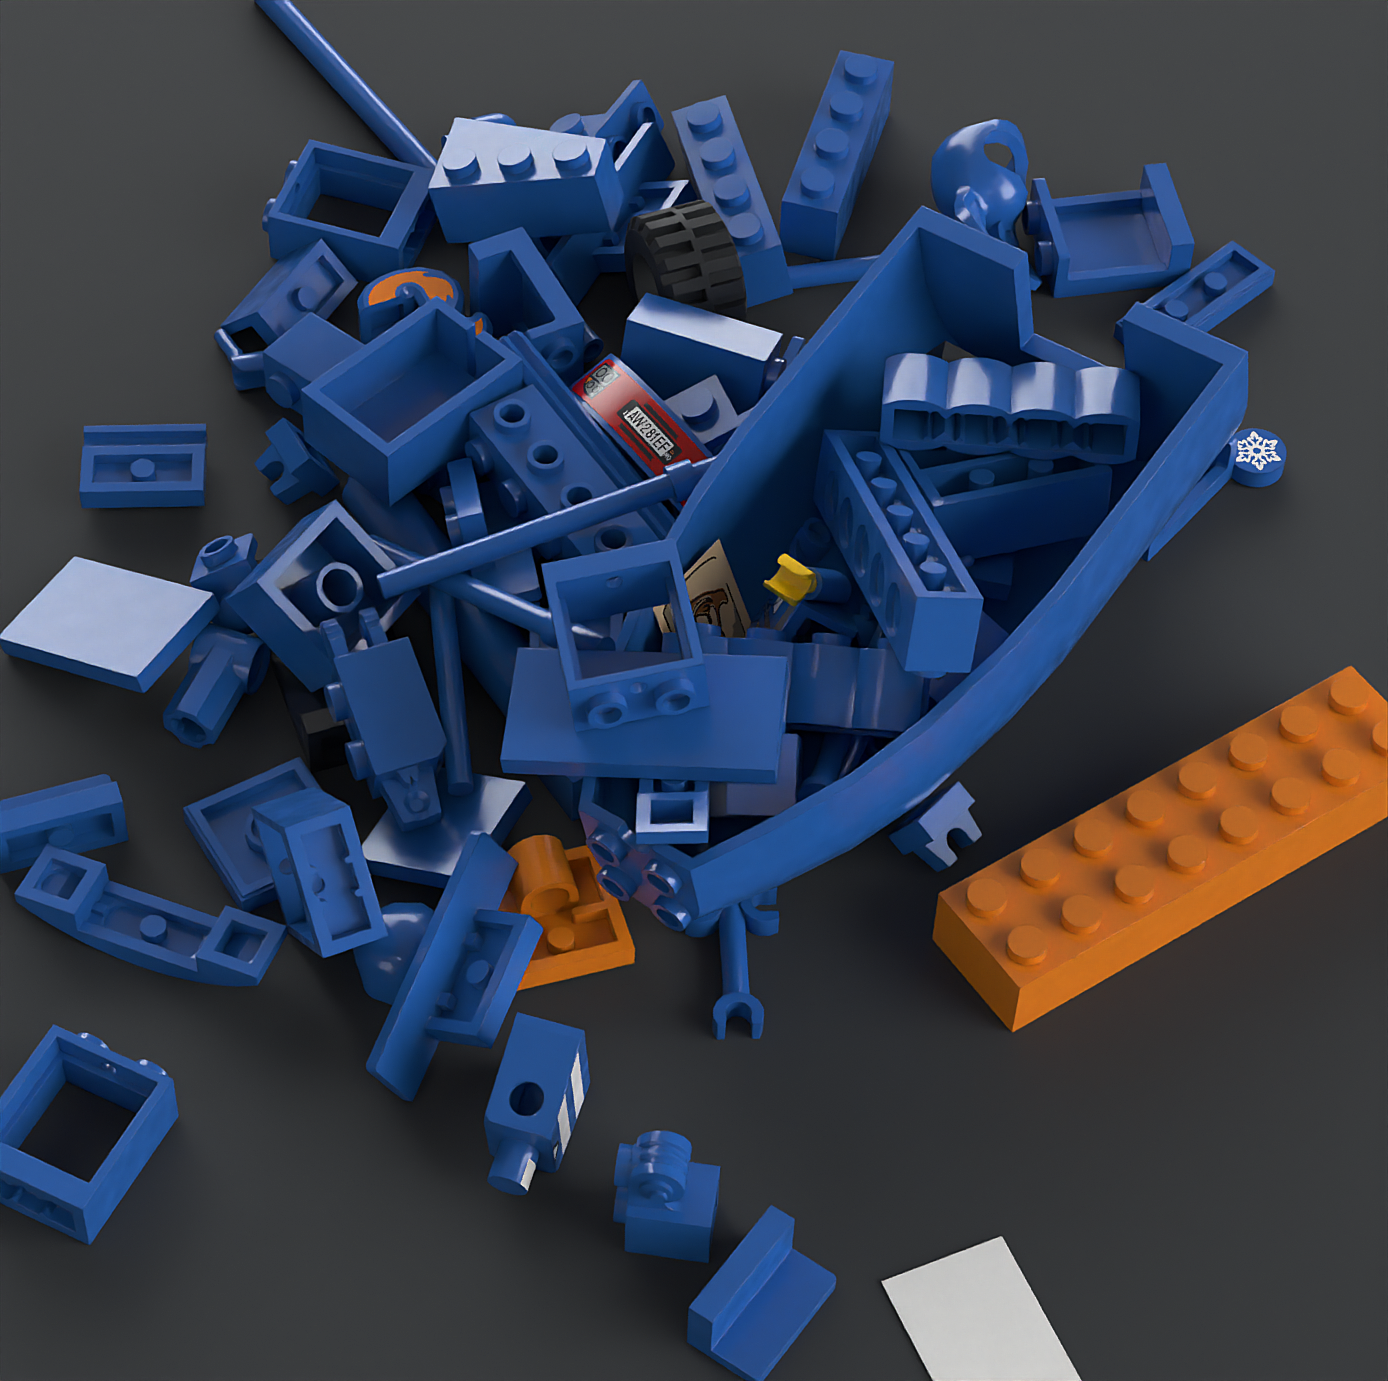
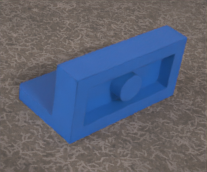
M319 239L283 255L220 327L231 335L252 326L267 345L270 346L310 312L326 321L358 282L326 243Z
M107 774L0 801V874L33 866L46 844L78 854L129 840L123 800L117 782H111L110 776Z
M773 1205L767 1209L689 1306L687 1343L746 1381H764L836 1286V1276L792 1248L795 1219Z

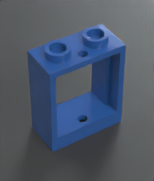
M309 139L298 161H290L285 172L283 188L277 199L270 198L264 209L262 229L264 232H268L270 257L280 259L291 251L322 239L351 275L358 280L371 283L376 278L392 271L412 268L438 218L428 191L434 170ZM320 194L393 212L380 237L307 219Z
M675 538L541 564L575 732L594 728L608 729L625 722L660 715H679L690 709L710 706L705 661ZM611 577H618L614 580H608ZM669 604L682 660L582 679L571 623Z
M313 786L250 807L289 934L322 958L388 936L349 805ZM285 858H289L292 868L288 873H282L279 869L280 862Z
M53 1024L0 1097V1203L83 1243L91 1245L179 1116L173 1078H170L161 1067L153 1062L139 1059L135 1062L111 1051L103 1041L89 1033L80 1032L76 1035ZM66 1081L136 1113L132 1122L89 1183L18 1150Z

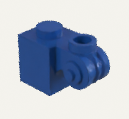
M651 1131L639 1136L634 1145L620 1143L614 1176V1186H617L613 1222L625 1224L626 1252L709 1263L719 1199L721 1166L689 1162L692 1145L684 1136L669 1131Z

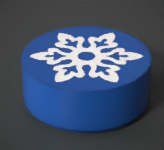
M1250 428L1235 433L1234 436L1238 439L1232 479L1250 487H1265L1279 480L1283 474L1287 457V450L1283 441L1275 434L1263 429Z

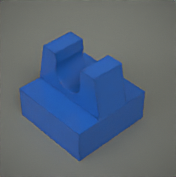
M284 417L265 432L272 444L254 464L259 472L271 481L283 473L282 477L270 487V490L284 504L289 505L312 490L323 497L340 483L324 455L304 441V433Z
M958 781L927 796L887 836L903 855L913 851L935 871L939 872L950 867L958 859L947 845V834L961 848L974 843L982 834L968 811V808L975 801Z

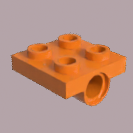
M536 835L521 840L507 852L518 862V865L497 911L530 915L544 928L517 991L635 963V947L619 901L609 894L597 881L596 875L602 867L596 861L587 845L564 850L561 840L555 836Z

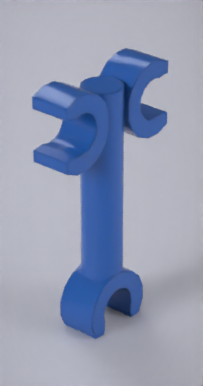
M777 887L690 921L685 928V935L691 937H706L713 934L719 928L723 996L716 1001L712 1017V1031L717 1040L725 1039L726 1021L736 1016L743 1017L750 1023L752 1039H760L763 1032L764 1008L760 1001L750 994L746 930L758 936H770L778 933L779 911H760L755 908L758 905H775Z

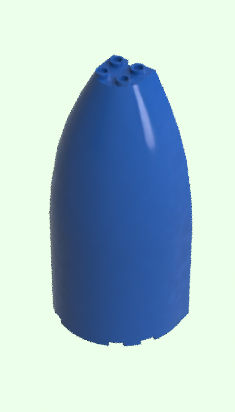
M921 205L741 422L694 488L665 540L675 538L683 574L719 539L750 621L753 620L771 593L770 590L763 586L765 580L769 581L781 567L777 563L778 558L784 553L789 555L790 542L795 532L809 518L815 517L824 520L813 501L823 429L880 432L885 358L904 353L926 354L942 342L947 341L978 358L994 359L1011 367L1030 362H1049L1066 366L1077 372L1085 368L1105 366L1034 333L1028 253ZM1136 301L1123 318L1125 370L1140 376L1141 424L1136 459L1120 464H1108L1113 471L1108 516L1093 535L1016 551L1008 600L1004 601L982 596L984 598L982 611L1010 635L1005 642L920 721L896 739L874 737L879 752L869 758L866 751H864L852 773L768 820L709 818L708 843L636 844L637 793H639L640 778L584 776L578 810L587 838L586 844L602 867L596 875L599 884L609 894L621 901H628L631 897H634L650 908L655 917L665 926L674 931L681 932L690 921L774 889L853 849L921 803L998 732L1063 662L1234 435L1243 421L1247 409L1248 351ZM653 607L627 613L615 643V651L661 652L663 634L653 612ZM796 730L795 734H798L804 740L803 781L812 775L825 733Z

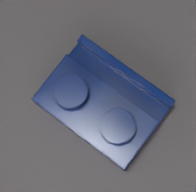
M206 424L84 426V446H82L79 488L82 508L205 506L206 450L208 447Z

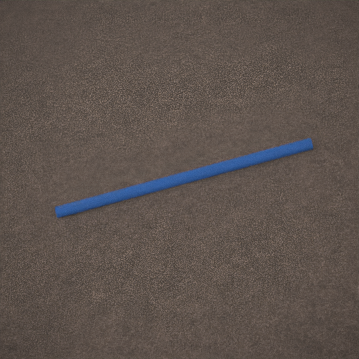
M254 0L400 162L435 170L438 163L435 157L291 0ZM584 321V362H590L600 355L604 343Z

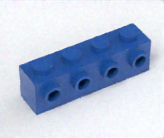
M533 384L469 413V441L465 443L467 458L471 457L474 471L479 476L486 475L497 488L501 503L510 516L514 518L519 516L525 523L619 490ZM637 511L540 544L536 548L545 559L549 560L552 558L554 561L656 542L660 541V539ZM611 577L608 580H614L618 577Z

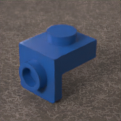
M252 533L237 539H233L232 536H223L205 545L196 558L190 578V584L193 588L212 592L217 599L221 610L211 620L212 623L247 635L254 631L225 599L258 565L255 560L258 543Z

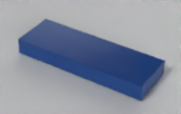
M1232 240L1148 299L1143 305L1201 331L1208 332L1272 286L1275 270ZM1123 318L1115 323L1113 335L1122 344H1124Z

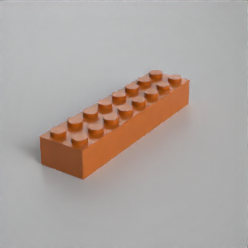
M1352 666L1341 670L938 894L932 939L1012 1033L1387 818L1388 702Z

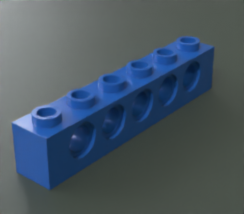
M823 429L813 501L903 670L926 678H939L946 675L947 672L970 673L984 598L894 447L879 441L880 432Z

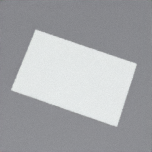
M1002 1236L881 1281L933 1381H1081Z

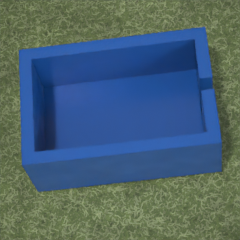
M435 296L301 390L304 441L390 507L447 466V462L455 460L465 452V443L469 441V413L523 389V359L486 331H482L476 336L475 323L440 297Z

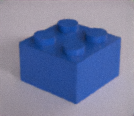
M335 499L302 518L234 589L225 601L312 693L324 687L325 684L331 683L332 665L321 635L320 622L335 618L344 632L349 653L360 651L368 647L359 629V611L371 607L375 608L386 632L421 592L416 588L387 599L383 598L376 575L397 568V566Z

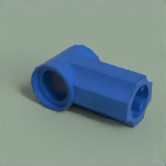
M209 622L195 638L189 657V671L162 714L164 728L171 731L181 743L201 749L206 744H214L244 693L253 695L261 686L269 667L271 649L262 639Z

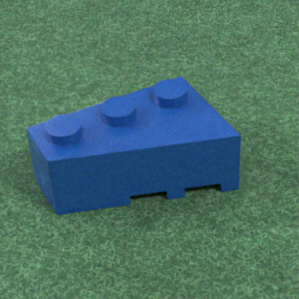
M459 117L454 119L428 186V191L447 244L478 242L520 227L524 228L529 238L612 232L624 198L607 139Z

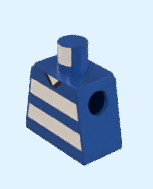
M517 1012L484 1118L489 1154L494 1156L487 1182L494 1188L513 1195H525L535 1169L548 1173H554L559 1169L590 1085L584 1030Z

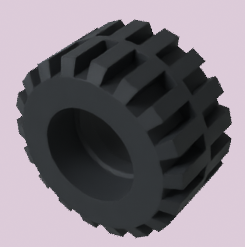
M697 200L633 216L630 219L626 230L624 257L626 275L634 308L647 292L746 322L747 296L739 256L728 228L709 202Z

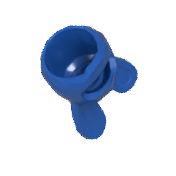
M993 119L963 127L946 137L932 157L930 186L936 207L942 215L1021 249L1016 235V223L1026 205L1028 195L1026 175L1029 162L1022 133L1016 125L1008 120ZM1000 143L1009 147L1012 158L1006 168L987 158L984 153L985 144ZM1028 262L1030 290L1036 291L1042 283V279Z

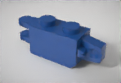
M375 608L359 611V629L368 648L349 653L344 632L336 619L320 622L321 635L332 665L331 683L324 685V695L333 721L336 723L344 720L351 741L345 743V752L354 779L356 781L366 779L373 799L383 796L402 832L412 831L440 821L441 808L435 779L443 766V754L447 739L408 636L388 642Z

